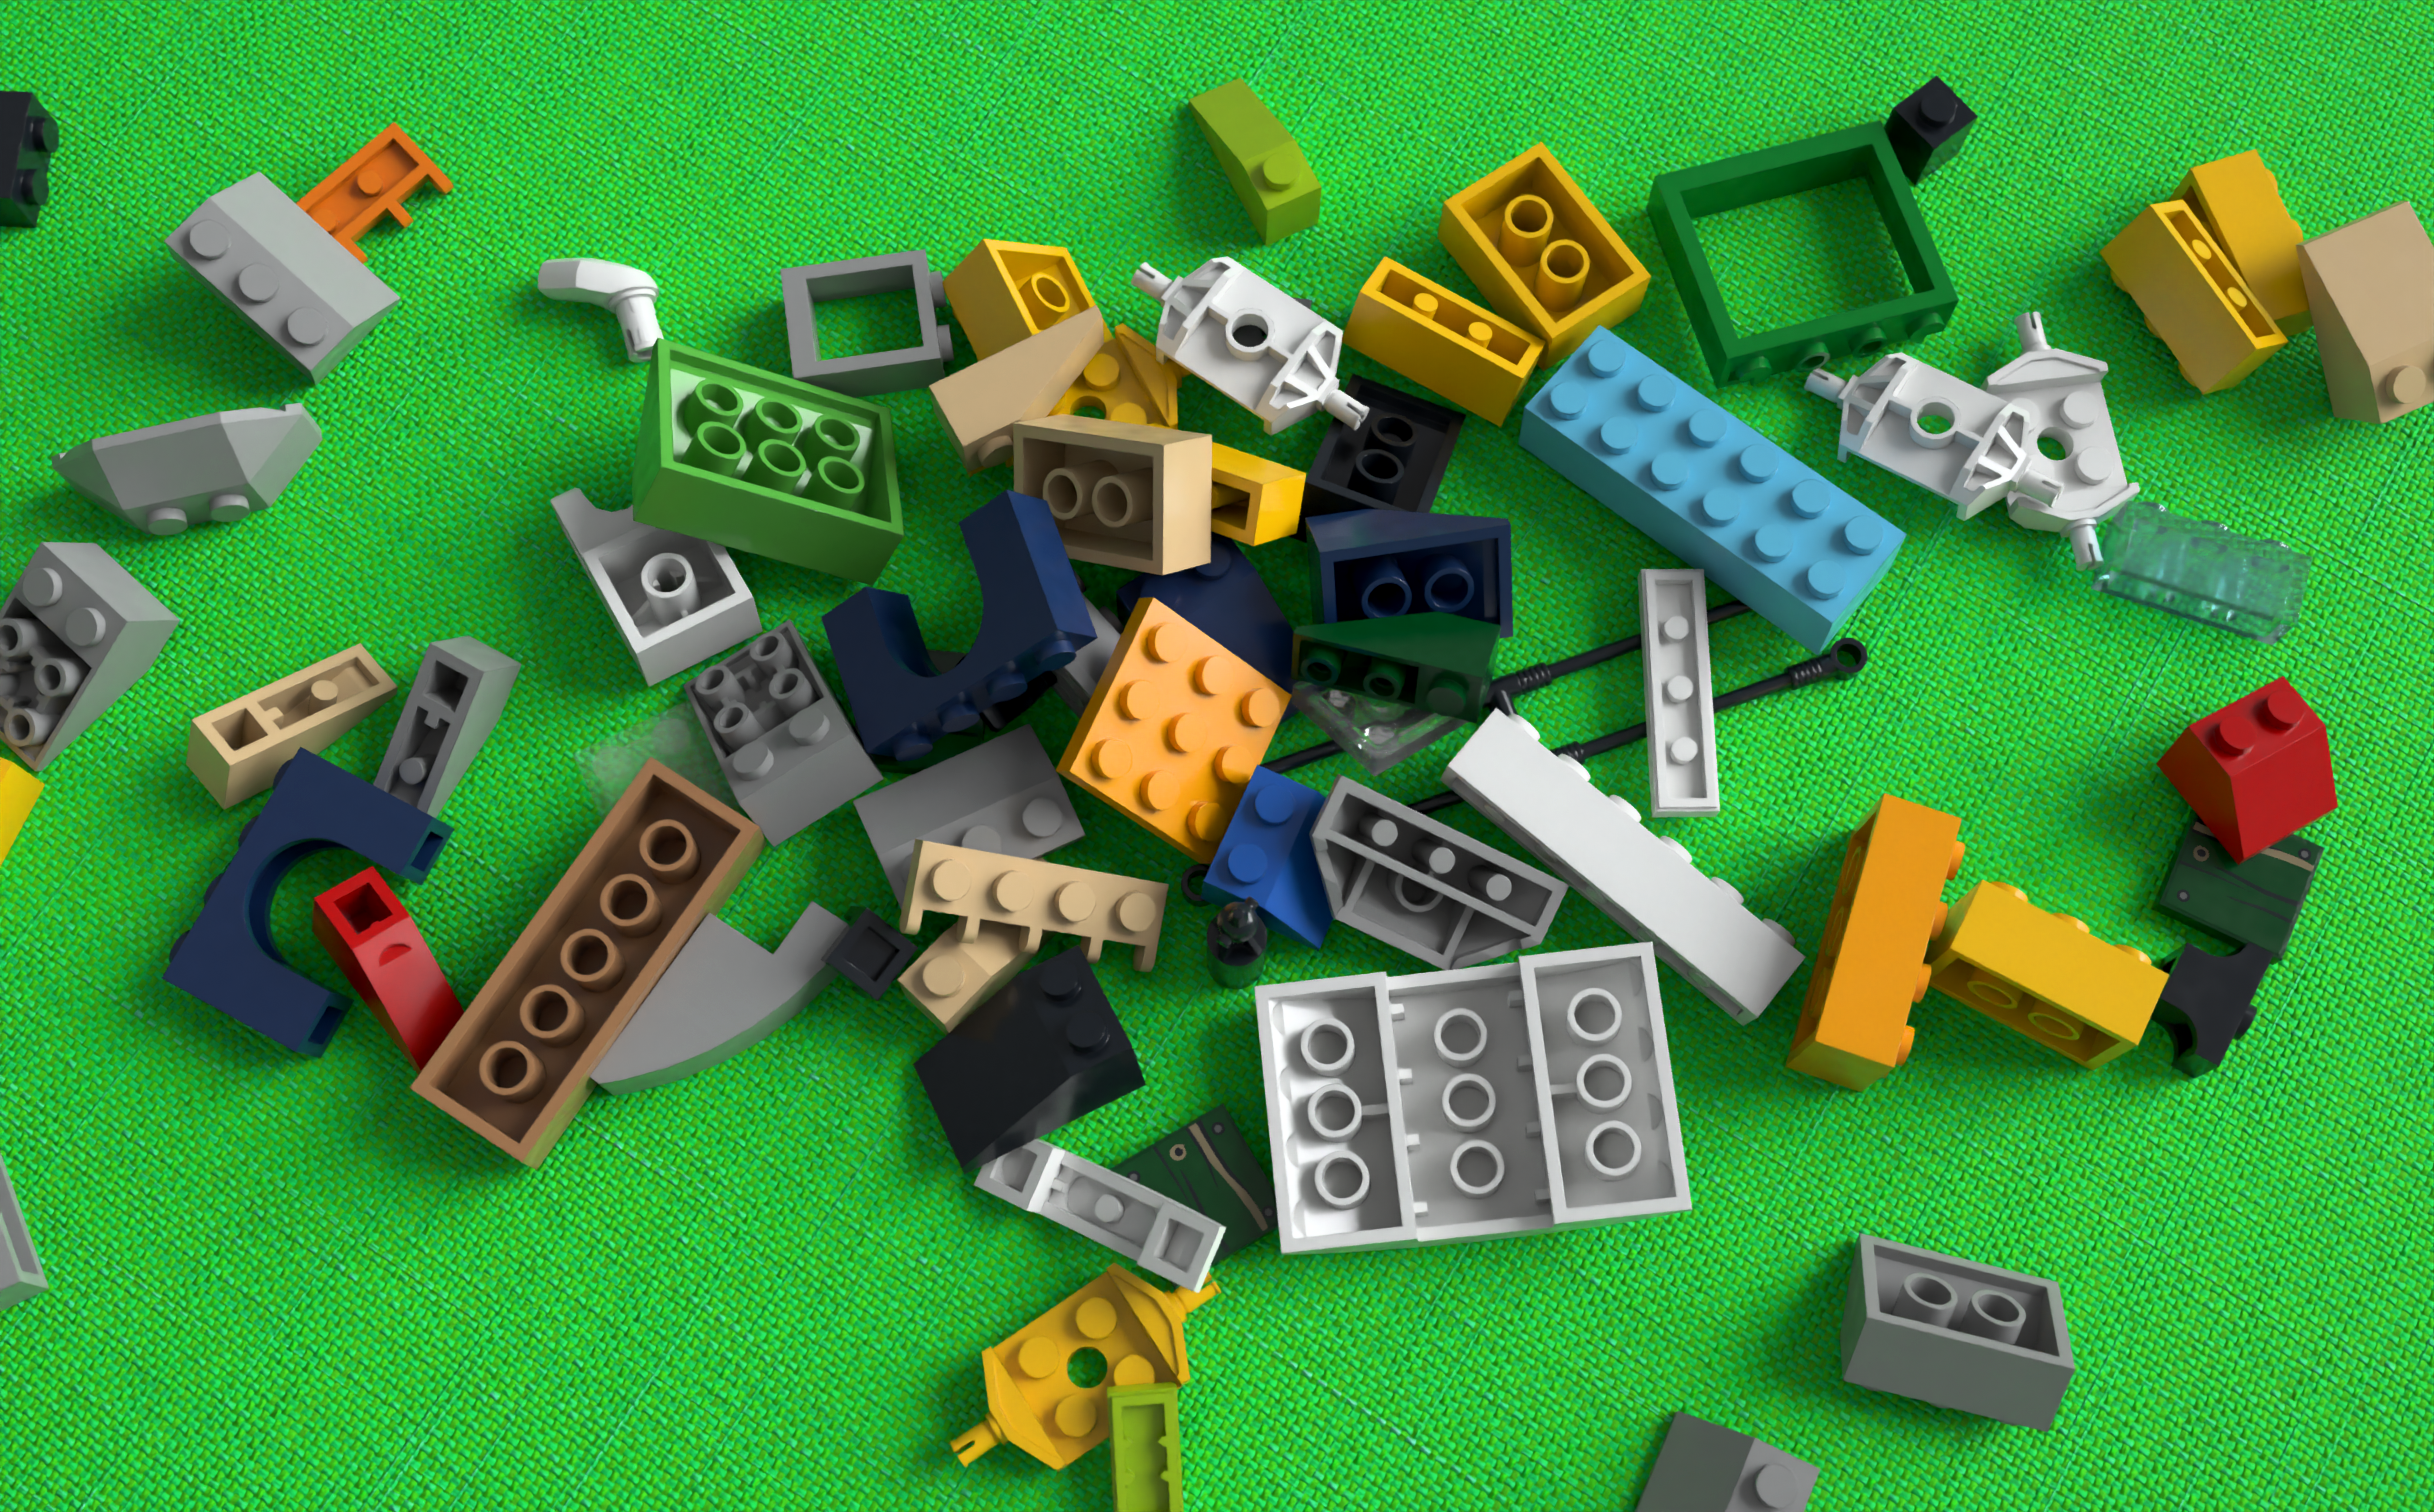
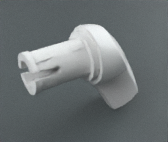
M594 258L552 259L542 263L538 276V289L544 295L559 301L592 303L610 310L617 315L621 325L629 360L633 362L651 360L653 345L657 337L664 338L653 305L659 296V289L650 275L631 266Z

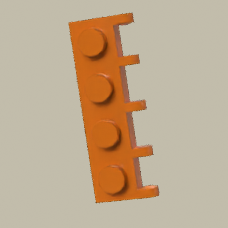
M393 122L295 204L364 264L368 261V258L355 244L357 240L388 214L401 228L406 229L414 221L400 204L428 181L443 195L450 192L454 186L429 157Z

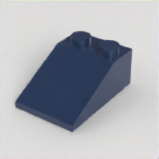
M1362 509L1305 518L1313 625L1440 611L1500 625V638L1513 637L1511 524L1508 519L1380 509Z
M1211 531V563L1166 575L1143 572L1116 591L1118 619L1124 627L1138 599L1154 597L1291 694L1292 697L1278 726L1328 693L1329 688L1291 679L1294 631L1256 569L1229 537Z

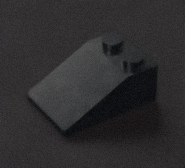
M1352 374L1344 393L1362 405L1369 407V412L1363 423L1360 422L1359 428L1355 431L1335 416L1333 417L1304 484L1297 533L1288 537L1307 543L1305 521L1307 517L1362 509L1430 513L1466 415Z
M1079 945L1016 975L913 1064L964 1174L1146 1085L1133 1047Z

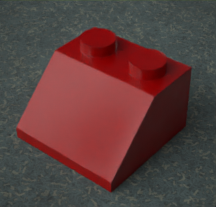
M2284 676L2189 725L2156 763L2238 865L2327 816L2338 807L2326 725Z

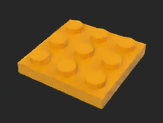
M1154 597L1139 598L1056 771L1196 862L1211 865L1256 766L1261 764L1292 695Z

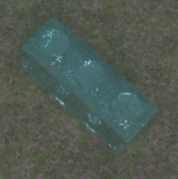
M2128 500L2107 524L2100 551L2104 564L2096 568L2091 589L2259 642L2274 645L2298 623L2313 557L2292 551L2290 546L2277 540H2256L2231 532L2226 525L2216 521H2195L2172 514L2165 506L2158 503Z

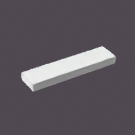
M1641 569L1638 575L1652 817H1716L1720 812L1704 569Z

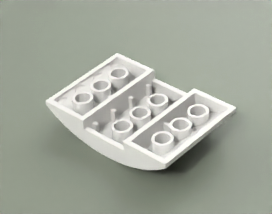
M1652 941L1519 956L1516 963L1387 977L1386 972L1254 986L1282 1255L1374 1251L1487 1241L1598 1227L1692 1210Z

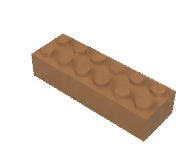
M650 756L413 1082L410 1089L520 1162L537 1170L597 1086V1083L590 1078V1075L707 914L711 913L715 917L767 845L760 827Z

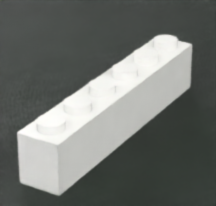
M1495 708L1447 765L1440 780L1640 943L1652 941L1654 954L1742 1026L1758 1018L1805 959V956L1793 947L1796 943L1794 937L1773 920L1764 918L1760 921L1741 905L1744 902L1743 897L1729 883L1718 877H1712L1710 880L1690 864L1692 861L1690 853L1678 842L1667 836L1657 838L1639 823L1641 816L1631 804L1616 795H1610L1608 798L1588 781L1591 777L1580 763L1565 754H1560L1557 757L1539 743L1540 735L1529 722L1514 713H1510L1507 717Z

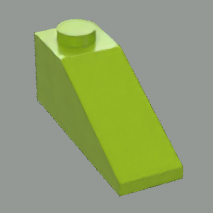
M1241 77L1188 100L1191 112L1265 246L1318 224L1322 188L1295 139Z

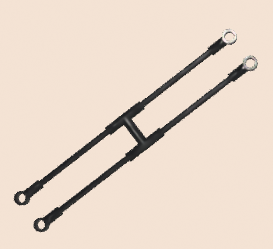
M1737 599L1708 609L1707 624L1709 626L1752 611L1753 609ZM1641 633L1549 665L1541 662L1494 678L1491 681L1482 709L1488 707L1490 713H1492L1497 708L1507 717L1510 713L1518 715L1512 701L1513 698L1538 690L1539 688H1544L1545 686H1550L1553 679L1642 649ZM1849 637L1841 638L1834 643L1828 653L1788 666L1782 674L1712 698L1713 714L1786 688L1797 690L1798 688L1831 677L1839 680H1850L1856 677L1867 663L1868 655L1866 648L1856 639ZM1844 651L1851 654L1855 659V666L1847 667L1842 665L1837 659V652ZM1416 710L1260 764V766L1282 774L1444 718L1446 721L1455 718ZM1646 721L1582 744L1574 741L1549 751L1557 757L1560 754L1568 755L1583 765L1585 759L1646 738ZM1451 789L1405 806L1423 815H1427L1465 800ZM1193 865L1182 876V895L1193 906L1203 907L1211 904L1201 899V895L1191 892L1188 887L1191 879L1198 876H1206L1210 868L1208 865Z

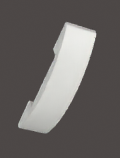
M1039 1138L982 1165L974 1183L975 1186L1026 1211L1041 1214L1137 1261V1265L1197 1293L1200 1292L1226 1230V1227L1154 1190Z

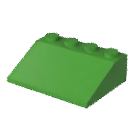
M657 337L652 349L632 474L633 521L873 586L904 536L890 408Z

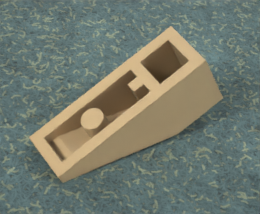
M1097 305L929 385L934 412L968 473L981 466L986 468L998 466L1011 458L1014 454L1013 423L1046 417L1104 344L1102 314Z
M359 643L191 719L186 765L223 810L272 787L278 770L286 761L294 758L300 747L315 755L319 754L397 694L398 686L362 644Z
M1042 857L1037 859L1038 861L1047 862ZM980 919L977 938L973 944L957 941L958 922H956L897 980L905 996L947 1035L1011 981L1058 932L1043 929L1037 952L1030 954L1020 952L1019 950L1020 925Z

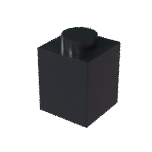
M1935 76L1893 108L1884 126V130L1904 175L1916 186L1959 153L1978 116L1938 76Z

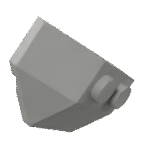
M301 403L280 406V409L277 410L259 407L216 412L91 439L71 448L66 453H59L51 458L53 469L81 495L145 534L173 535L184 531L188 525L211 520L223 522L237 521L247 517L252 511L270 508L323 439L321 428Z
M1340 774L1337 775L1309 833L1331 916L1444 970L1460 969L1496 958L1519 948L1523 950L1540 945L1569 887L1568 884Z

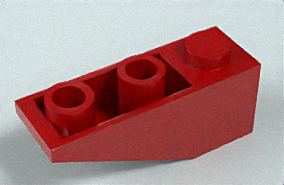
M371 866L314 898L312 932L419 1075L464 1014V1010L410 914L376 869Z

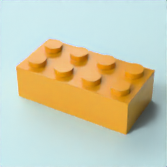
M1884 793L1853 828L1785 1067L1862 1092L1878 1079H1885L1889 1071L1895 1067V1064L1903 1066L1910 1053L1915 1029L1906 1025L1912 1002H1921L1931 977V965L1923 963L1929 940L1937 941L1948 914V904L1940 901L1945 879L1951 881L1954 879L1964 855L1965 844L1956 841L1962 818Z

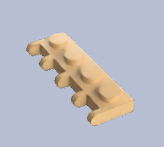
M915 839L900 917L901 933L916 935L921 925L924 909L959 915L956 936L957 941L973 944L975 942L980 919L1020 925L1018 946L1020 952L1035 954L1037 952L1043 929L1082 936L1080 948L1087 962L1096 964L1100 958L1103 939L1134 944V970L1149 973L1155 963L1169 884Z

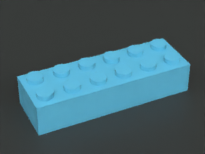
M1601 325L1591 333L1524 407L1518 445L1694 569H1704V576L1816 655L1820 654L1889 571L1907 535Z

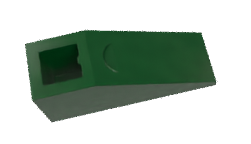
M1440 611L1298 626L1293 633L1291 679L1477 723L1495 673L1501 626Z

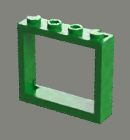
M1881 120L1654 177L1646 211L1717 389L1750 381L1751 386L1765 381L1770 375L1793 369L1801 373L1809 372L1823 366L1829 360L1853 355L1856 358L1867 357L1879 352L1887 345L1910 340L1912 343H1922L1926 335L1944 331L1959 301ZM1864 176L1915 294L1738 339L1691 219Z

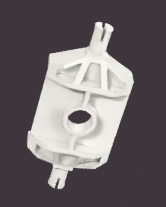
M1230 257L1210 259L1184 279L1178 276L1174 282L1149 266L1146 262L1140 265V270H1136L1131 284L1161 302V307H1163L1156 341V360L1164 365L1170 358L1264 420V432L1270 436L1315 414L1317 410L1324 411L1326 409L1327 412L1352 427L1354 431L1359 428L1360 422L1363 423L1369 407L1362 405L1341 390H1338L1340 380L1336 378V372L1341 352L1343 331ZM1255 325L1266 333L1267 338L1258 346L1245 347L1234 340L1233 333L1241 326Z
M2029 312L2024 313L2014 319L2023 352L2017 359L1989 375L1980 389L2029 412L2030 424L2026 456L2032 459L2030 469L2060 483H2065V487L2053 508L2019 490L2016 493L2010 491L2005 496L2009 517L2024 528L2060 532L2061 538L2070 537L2076 569L2078 571H2084L2086 568L2092 570L2104 564L2095 533L2097 524L2112 517L2128 505L2140 492L2138 482L2127 485L2104 397L2101 380L2109 371L2106 362L2060 349H2052L2046 342L2041 314L2033 312L2030 319ZM2050 437L2057 440L2064 447L2066 459L2056 461L2045 457L2038 449L2037 439Z
M1902 352L1885 355L1860 377L1853 375L1849 382L1820 369V367L1813 370V373H1810L1804 387L1806 391H1811L1831 402L1837 403V408L1842 410L1838 460L1846 463L1850 454L1853 453L1958 504L1956 517L1963 521L2004 498L2010 491L2016 493L2019 490L2053 508L2065 487V483H2060L2030 469L2032 459L2026 456L2030 424L2028 411ZM1937 415L1945 418L1950 423L1951 428L1941 434H1931L1921 429L1917 422L1925 416Z

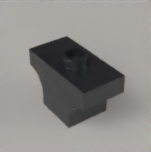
M2249 941L2228 955L2218 957L2210 955L2187 942L2164 957L2159 970L2169 974V977L2150 1019L2161 1025L2171 1038L2174 1048L2171 1066L2194 1079L2220 1066L2232 1039L2238 1041L2249 1029L2255 1018L2257 1007L2250 1004L2273 957L2272 953Z

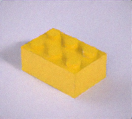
M1542 141L1443 203L1437 238L1502 319L1546 341L1537 361V364L1543 371L1575 352L1599 325L1609 330L1640 310L1651 275Z
M1982 879L1948 910L1943 930L1937 941L1931 942L1923 960V963L1929 964L1932 967L1929 986L2091 1070L2097 1069L2139 1044L2169 977V974L2153 967L2151 959L2146 954L2130 946L2122 944L2112 946L2089 934L2088 926L2077 918L2063 913L2050 914L2028 903V897L2021 890L2003 882L1994 881L1989 883Z

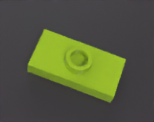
M1175 1381L1106 1387L1113 1512H1184L1178 1400Z

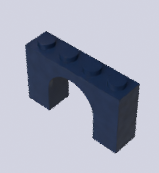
M1005 490L959 522L981 585L983 616L973 647L967 656L952 670L942 674L930 659L908 595L864 587L821 617L866 753L892 756L900 762L919 759L932 751V743L949 732H956L971 727L979 721V713L997 702L1007 701L1023 694L1028 688L1027 683L1045 671L1056 670L1070 664L1077 656L1076 651L1098 638L1047 500Z
M300 747L294 758L286 761L278 770L272 785L273 793L260 815L253 817L242 830L238 841L239 850L227 870L219 874L209 885L204 896L205 906L191 930L184 932L174 943L169 954L170 965L162 979L295 1052L321 1058L354 1000L295 968L278 950L271 933L270 911L279 884L294 866L311 855L328 850H349L357 852L422 886L452 835L454 828Z

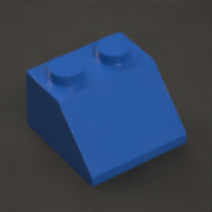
M1257 765L1205 876L1200 898L1223 908L1232 902H1245L1247 897L1250 896L1259 903L1255 912L1266 928L1319 951L1333 917L1331 916L1309 833L1326 798L1314 789Z

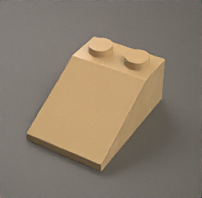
M2409 201L2396 202L2296 244L2334 417L2383 424L2434 402V246Z

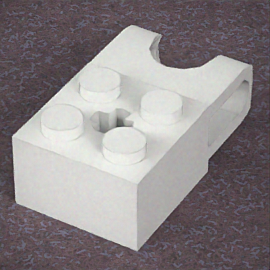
M573 488L550 500L564 534L649 687L763 631L754 598L724 546L633 521V505L628 509L614 512L597 509L583 495L579 488Z

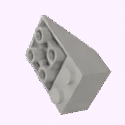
M41 542L0 610V739L34 771H42L151 668L180 621L96 543Z
M790 619L772 631L762 634L754 642L720 663L707 668L699 676L683 685L737 802L752 821L760 827L762 833L773 847L884 779L871 754L866 753L862 738Z

